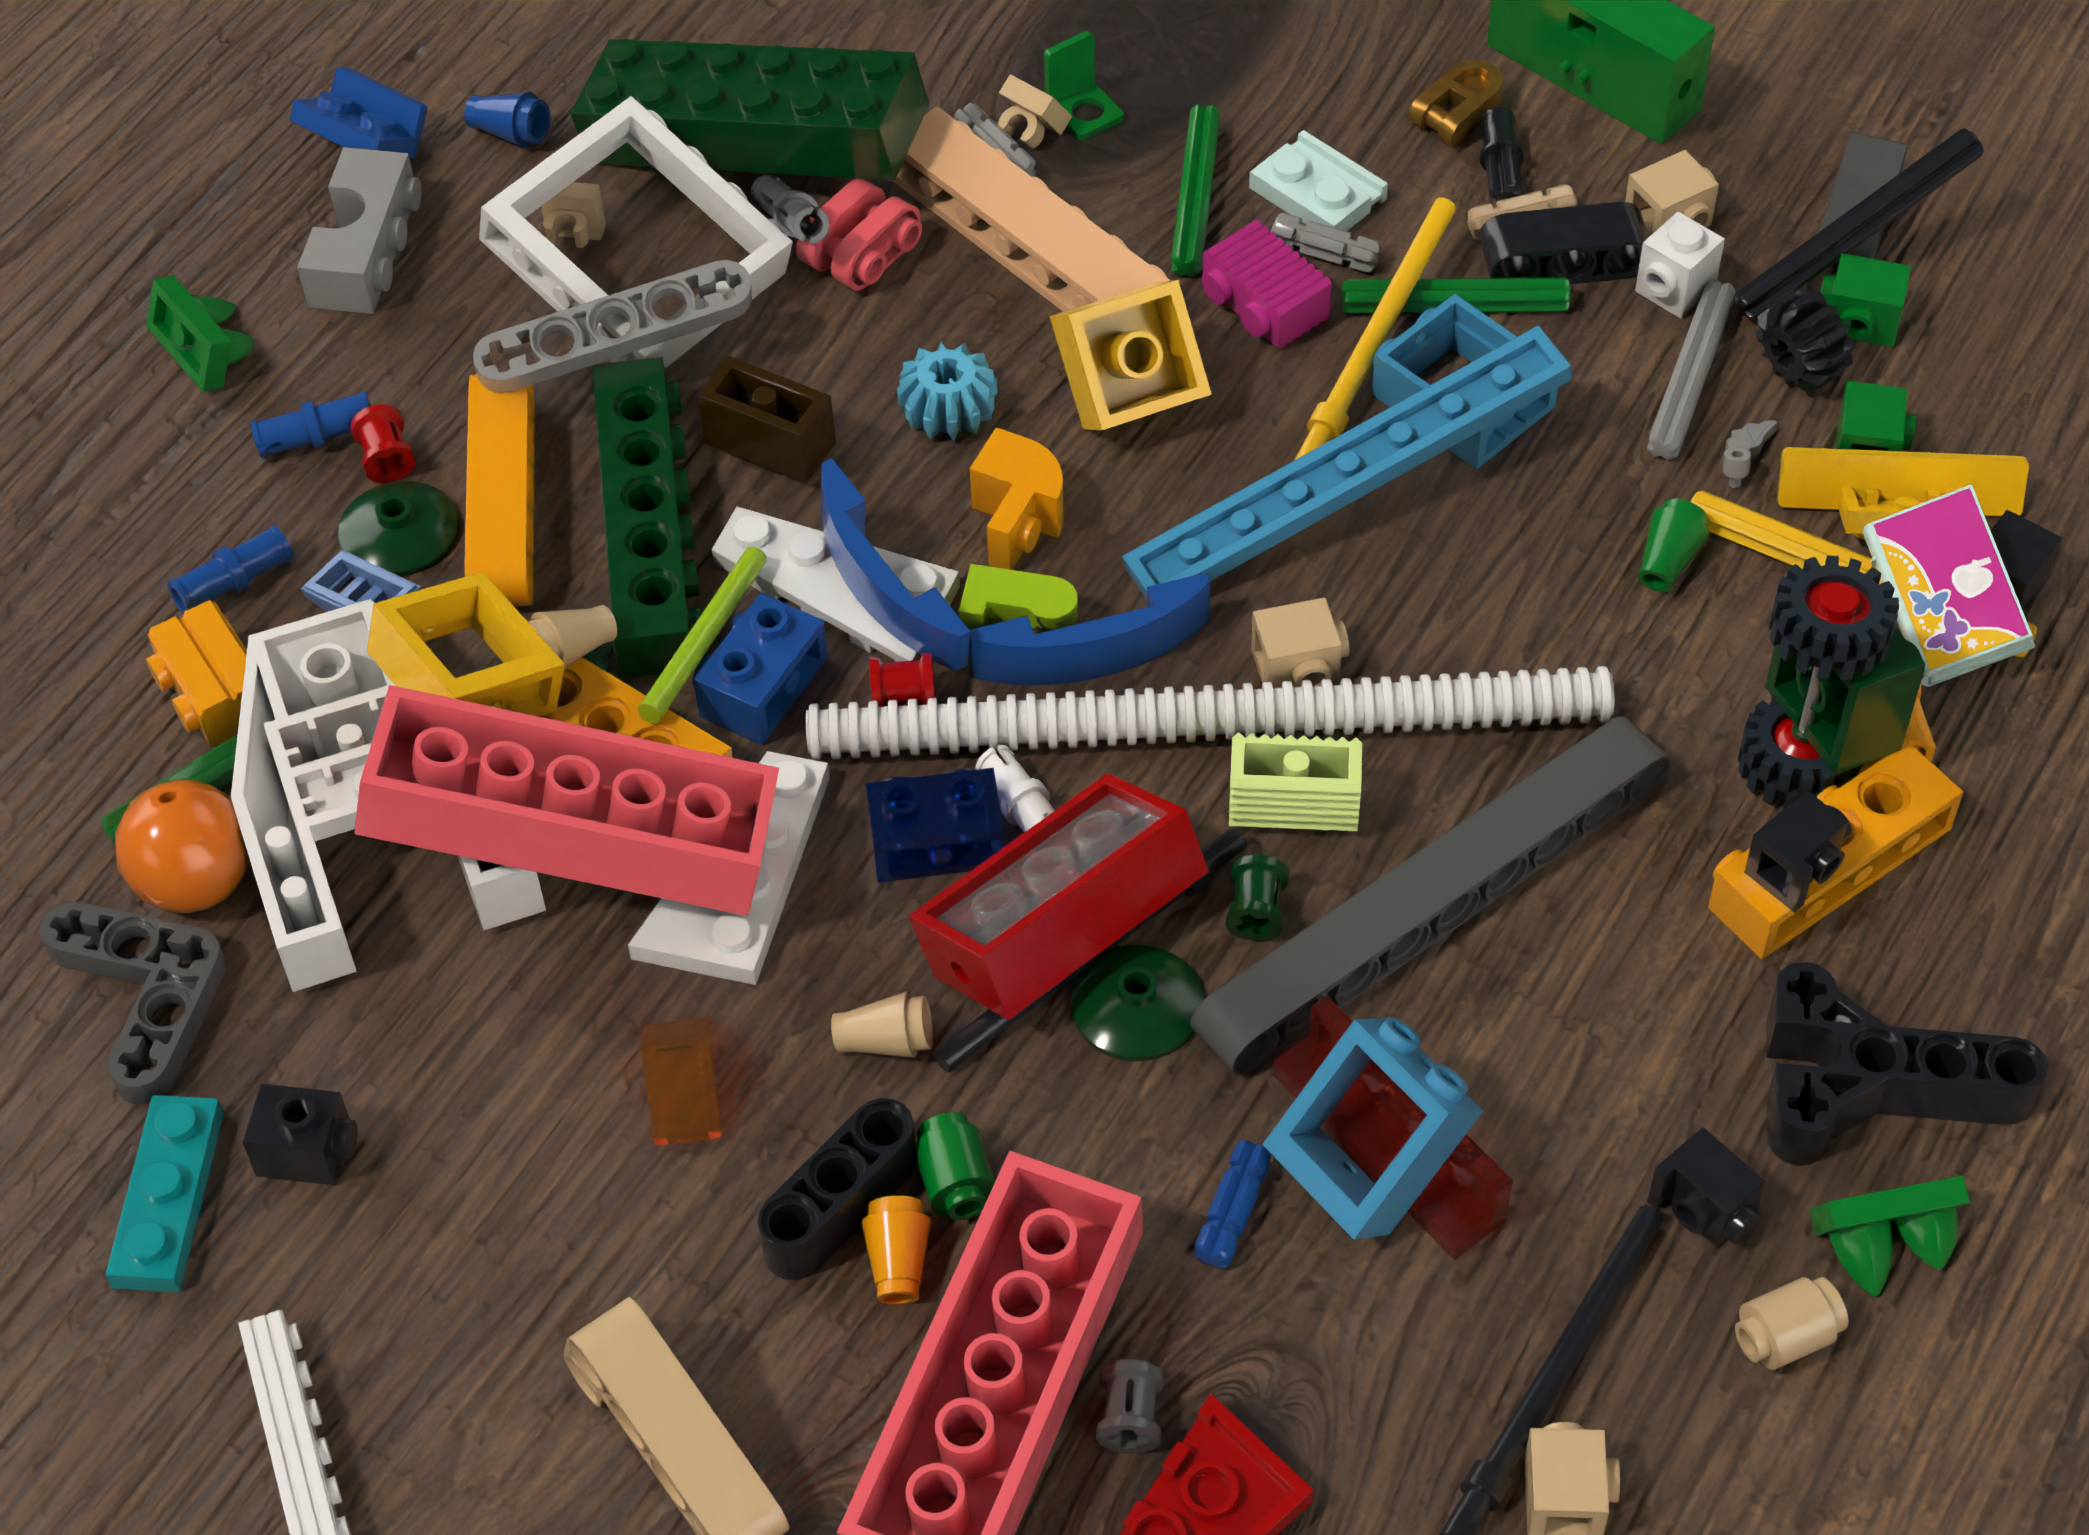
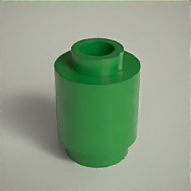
M948 1112L929 1118L916 1131L918 1141L914 1146V1153L931 1208L935 1213L949 1216L954 1220L973 1218L981 1214L996 1181L980 1131L976 1126L970 1124L968 1117L962 1113Z

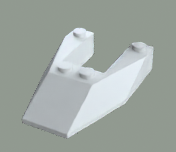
M372 599L255 633L248 637L231 800L275 944L292 992L357 972L315 841L355 829L361 776L389 685L395 686L367 653L374 604ZM458 856L483 931L546 911L537 872Z

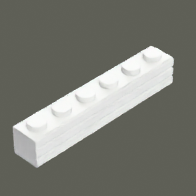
M282 1310L268 1313V1315H261L252 1320L248 1319L239 1322L241 1337L290 1535H351L346 1517L338 1518L335 1504L341 1503L342 1497L336 1477H327L325 1465L332 1463V1458L326 1438L318 1439L315 1426L322 1424V1418L316 1399L308 1400L305 1388L313 1386L306 1360L298 1362L296 1350L303 1348L296 1322L288 1325Z

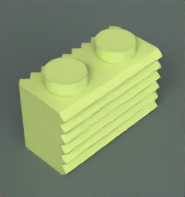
M1237 733L1232 737L1229 826L1358 831L1362 781V742L1356 737L1349 742L1344 737L1335 741L1329 736L1323 741L1318 736L1309 740L1303 735L1297 740L1292 735L1283 739L1277 734L1271 739L1266 734L1257 738L1251 733L1245 738L1242 734Z

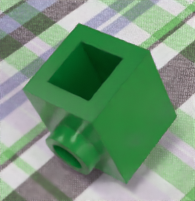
M1841 253L1836 276L1824 274L1821 293L1825 296L1828 305H1836L1838 307V315L1841 320L1849 323L1846 331L1853 340L1888 347L1894 346L1911 266Z
M1847 381L1837 420L1835 449L1910 450L1914 438L1916 414L1906 413L1907 388Z

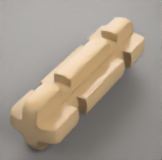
M1563 184L1546 189L1547 195H1543L1542 191L1539 190L1497 201V207L1495 208L1492 207L1491 203L1476 206L1468 211V228L1473 238L1480 241L1479 232L1481 227L1487 220L1496 215L1576 206L1578 204L1577 197L1571 186Z

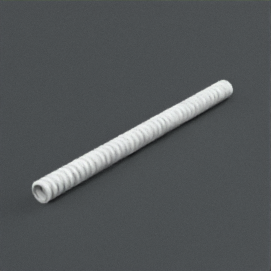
M1597 666L1595 673H1589L1586 667H1578L1575 674H1569L1567 668H1558L1554 675H1550L1547 669H1538L1537 674L1530 676L1528 670H1519L1517 676L1510 677L1508 671H1499L1497 677L1490 678V674L1485 671L1479 672L1478 678H1470L1467 672L1460 673L1458 679H1451L1448 673H1443L1439 675L1438 680H1431L1428 674H1422L1419 677V681H1411L1409 675H1402L1399 682H1391L1389 676H1382L1380 683H1372L1369 677H1362L1360 684H1352L1350 678H1342L1340 685H1332L1330 679H1322L1321 686H1313L1310 680H1303L1301 687H1293L1291 681H1283L1281 688H1273L1271 682H1263L1261 689H1253L1252 683H1243V687L1240 690H1233L1232 684H1224L1223 690L1214 691L1212 685H1204L1203 691L1194 692L1193 686H1184L1183 692L1174 693V689L1171 686L1165 687L1164 693L1154 694L1152 687L1145 688L1144 694H1135L1133 688L1125 689L1124 695H1115L1113 689L1105 690V696H1095L1094 690H1087L1085 697H1075L1074 691H1067L1066 698H1056L1054 692H1047L1046 699H1036L1035 693H1027L1026 700H1016L1015 694H1007V701H996L995 695H988L987 702H977L976 696H968L967 703H957L956 697H948L947 704H937L936 698H928L926 705H918L917 699H909L908 705L898 706L897 700H889L888 706L879 707L877 701H869L868 707L859 708L858 702H849L848 708L839 709V705L836 702L830 703L829 709L821 710L819 705L815 703L810 704L809 710H806V740L808 754H811L812 760H820L822 753H831L832 759H840L843 752H850L852 758H860L861 752L870 751L871 757H880L881 751L890 750L891 756H899L900 750L910 749L911 755H919L920 749L930 748V754L933 755L939 754L940 748L949 747L950 753L954 754L959 753V747H969L970 752L975 753L979 751V746H989V749L993 747L997 751L998 745H1009L1011 751H1017L1018 744H1028L1030 750H1037L1038 743H1048L1049 749H1057L1058 742H1068L1069 748H1076L1078 741H1087L1089 747H1096L1097 740H1107L1108 746H1116L1117 739H1127L1128 745H1136L1137 738H1146L1148 744H1156L1157 737H1166L1167 743H1175L1178 736H1186L1187 742H1195L1196 736L1205 735L1207 741H1215L1216 735L1225 734L1226 740H1232V737L1237 733H1244L1246 738L1251 733L1255 735V733L1264 732V734L1273 738L1275 732L1284 731V736L1287 738L1289 735L1294 737L1295 731H1303L1304 735L1309 737L1314 736L1315 730H1323L1325 736H1330L1334 734V729H1343L1345 735H1351L1354 732V728H1362L1365 734H1372L1374 727H1382L1384 733H1392L1394 726H1401L1404 732H1411L1413 725H1421L1423 731H1431L1433 724H1441L1443 730H1451L1453 723H1460L1463 729H1471L1473 722H1480L1482 728H1490L1492 721H1499L1502 727H1510L1512 720H1519L1521 726H1530L1533 719H1538L1541 725H1550L1551 720L1554 718H1558L1560 724H1569L1571 718L1578 717L1580 723H1589L1591 717L1596 716L1602 723L1609 722L1614 713L1615 694L1611 672L1608 671L1606 666Z

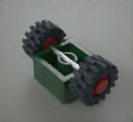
M1827 555L1824 566H1820L1816 557L1805 559L1803 569L1795 564L1788 569L1786 578L1782 576L1778 585L1769 629H1772L1770 639L1774 650L1765 688L1772 695L1770 705L1764 700L1759 702L1755 707L1754 713L1750 712L1747 718L1738 755V761H1740L1738 770L1741 778L1749 777L1747 788L1753 794L1762 788L1765 789L1762 801L1773 805L1777 797L1784 799L1783 810L1806 790L1817 797L1829 786L1836 785L1840 788L1853 779L1856 767L1900 751L1926 663L1923 661L1918 648L1912 642L1906 641L1895 628L1899 610L1898 597L1892 598L1895 588L1890 581L1879 584L1881 573L1873 567L1865 574L1860 572L1862 562L1850 558L1848 567L1839 566V556Z

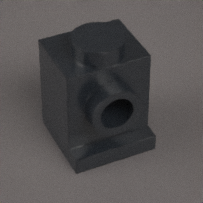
M1806 790L1753 834L1744 873L1795 913L1804 906L1809 884L1813 880L1818 884L1825 882L1842 863L1845 854L1840 849L1842 843L1852 834L1851 825L1840 810L1824 804Z
M1702 1127L1655 1167L1647 1202L1657 1211L1666 1203L1669 1204L1678 1221L1686 1229L1695 1234H1702L1719 1248L1728 1240L1734 1245L1740 1243L1757 1226L1762 1217L1758 1207L1766 1181Z

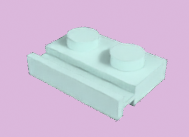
M1305 130L1298 134V140L1294 144L1286 143L1251 170L1249 178V188L1290 215L1302 218V222L1306 225L1310 220L1348 231L1370 213L1373 204L1377 201L1382 204L1387 200V182Z

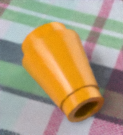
M910 1196L877 1198L868 1204V1216L863 1218L861 1222L874 1283L877 1288V1300L887 1305L914 1303L919 1300V1287L921 1285L931 1218L924 1214V1204L918 1198Z

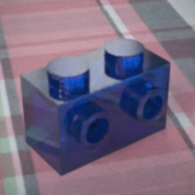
M994 768L978 770L957 769L945 774L911 778L896 776L885 781L866 783L877 883L970 872L1004 847V831Z

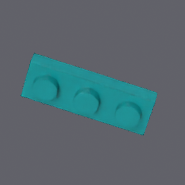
M152 1095L105 1274L111 1288L180 1292L224 1115L219 1099Z

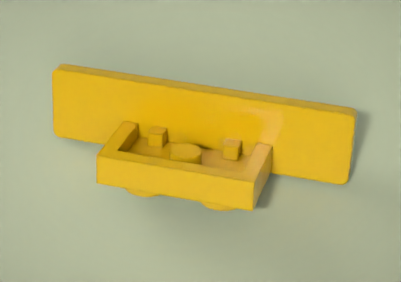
M1786 447L1783 449L1781 456L1777 501L1779 506L1783 508L1839 510L1846 534H1854L1856 537L1865 540L1862 533L1865 525L1971 484L1984 516H2002L2006 510L2020 516L2023 512L2029 463L2024 456Z

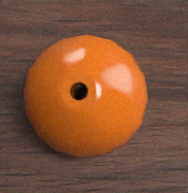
M178 779L160 783L143 791L130 802L115 832L117 869L128 886L140 900L170 913L197 912L206 910L224 901L236 890L250 863L231 798L217 788L198 780Z

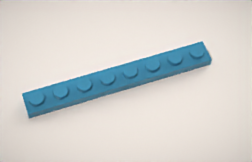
M1538 325L1123 555L1125 569L1146 600L1147 587L1203 573H1207L1209 580L1212 581L1571 381V365Z

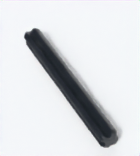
M1966 128L1960 129L1741 288L1734 296V301L1739 311L1749 320L1756 321L1758 319L1757 316L1764 312L1769 304L1789 291L1794 292L1839 261L1841 253H1850L1978 160L1984 153V148L1978 137Z

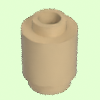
M1801 1277L1742 1304L1739 1310L1740 1321L1735 1325V1333L1741 1349L1752 1362L1760 1361L1766 1368L1776 1370L1833 1344L1837 1339V1333L1846 1330L1848 1327V1313L1839 1292L1829 1280L1819 1277L1811 1281L1806 1277Z

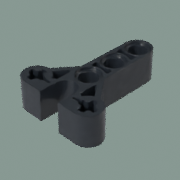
M1809 962L1794 963L1782 970L1776 982L1766 1021L1767 1058L1808 1061L1818 1064L1819 1067L1776 1063L1767 1095L1768 1144L1773 1153L1784 1162L1802 1166L1811 1165L1819 1161L1827 1152L1831 1140L1876 1114L1998 1125L2018 1124L2026 1120L2034 1109L2047 1076L2048 1063L2046 1056L2038 1046L2018 1037L1886 1026L1838 991L1836 981L1829 971ZM1862 1066L1873 1067L1880 1072L1869 1071ZM1932 1072L1942 1073L1949 1078L1938 1077ZM2002 1078H2006V1079L2013 1080L2014 1082H2016V1083H2018V1084L2016 1085V1084L2008 1083L2007 1081L2003 1080Z

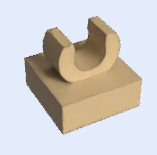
M1011 74L999 91V94L1012 107L1002 113L998 125L1011 137L1019 124L1028 122L1027 128L1020 139L1032 149L1041 143L1045 133L1044 127L1061 135L1072 118L1054 97Z
M573 182L541 206L545 236L553 245L556 242L557 236L574 238L577 248H583L589 239H602L606 220L600 186L598 184Z

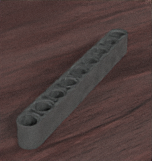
M1619 716L1610 720L1215 990L1195 1010L1190 1021L1191 1029L1234 1074L1243 1075L1256 1069L1643 799L1663 781L1670 770L1672 758L1625 716Z

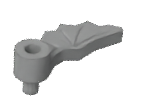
M1768 420L1759 424L1747 423L1742 429L1731 431V438L1726 439V450L1723 458V473L1729 477L1730 487L1738 488L1741 486V478L1749 474L1751 456L1760 453L1763 444L1777 431L1778 422Z

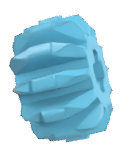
M941 341L937 351L930 352L918 348L915 361L903 362L897 396L898 404L901 406L902 412L905 413L911 429L924 427L929 440L940 432L948 433L954 442L958 431L965 430L972 434H977L980 421L992 419V413L995 409V395L998 394L997 378L994 376L993 370L989 369V363L986 361L984 353L971 355L965 343L955 350L947 349Z

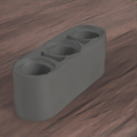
M1852 132L1820 231L1900 174L1908 144ZM1884 228L1848 254L1875 259Z

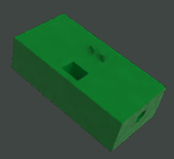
M1491 0L1487 46L1662 145L1702 108L1715 26L1668 0Z

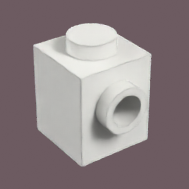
M1677 211L1643 242L1635 292L1682 319L1699 303L1705 285L1711 280H1717L1725 238Z

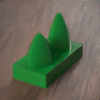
M174 275L153 279L146 327L202 392L223 388L227 366L244 358L251 351L255 343L254 338L247 334L218 326L236 309L234 303L210 296L191 295Z
M1961 1175L1827 1201L1809 1209L1815 1236L1829 1234L1837 1258L1848 1275L1871 1296H1878L1887 1280L1891 1267L1893 1245L1889 1222L1896 1221L1903 1240L1915 1255L1933 1268L1941 1269L1950 1258L1956 1244L1958 1234V1214L1956 1208L1969 1204L1970 1201L1964 1177Z

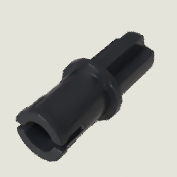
M1504 107L1488 109L1482 114V120H1480L1484 147L1480 151L1479 161L1482 168L1487 172L1489 196L1495 198L1497 202L1522 195L1520 166L1524 162V151L1522 146L1517 143L1514 113Z

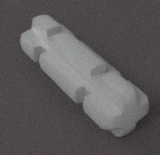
M969 103L964 109H958L955 112V120L966 123L975 135L994 149L1002 150L1014 164L1030 176H1035V159L1023 148H1019V144L994 120L988 118V115L978 105Z
M1286 213L1278 214L1273 223L1271 232H1275L1278 239L1282 238L1285 245L1290 244L1292 250L1294 246L1300 247V254L1341 266L1347 261L1350 262L1349 268L1364 273H1372L1379 262L1381 244L1375 239L1359 235L1357 240L1351 239L1353 235L1351 232L1310 220L1307 222V225L1301 224L1302 218Z

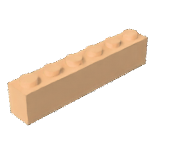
M938 106L924 115L896 179L892 181L1061 311L1074 309L1155 282L1170 280L1159 267L1148 264L1128 249L1119 237L1109 235L1089 220L1080 208L1069 205L1050 191L1041 179L1030 176L1014 164L1002 150L994 149L975 135L966 123L955 120Z

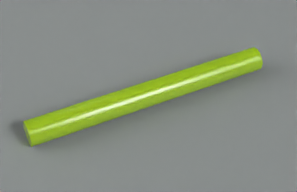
M748 547L743 552L639 705L638 713L645 721L649 723L660 722L766 564L767 557L762 550L757 547Z

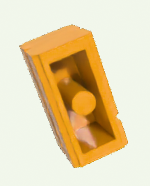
M208 600L185 611L182 618L174 616L151 627L147 635L154 655L147 657L146 663L162 692L173 687L178 697L171 701L186 731L190 733L199 729L210 747H217L238 734L247 649L216 602Z

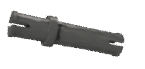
M766 174L754 181L751 187L753 203L774 218L775 224L781 232L790 237L798 238L802 242L806 239L809 244L820 242L826 237L830 224L828 216L819 208L818 203L812 196L803 191L793 190L777 176L773 179L771 175ZM765 195L772 199L773 202L770 203L765 199ZM806 215H810L814 218V221L808 219Z

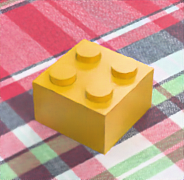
M1179 280L1155 282L1050 316L1084 430H1105L1212 395Z

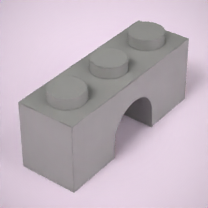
M343 147L328 185L338 227L342 228L312 227L297 270L308 308L374 314L381 293L387 292L390 289L393 275L392 263L397 251H402L405 247L407 221L411 211H417L420 206L422 195L421 181L418 177L413 176L408 153Z

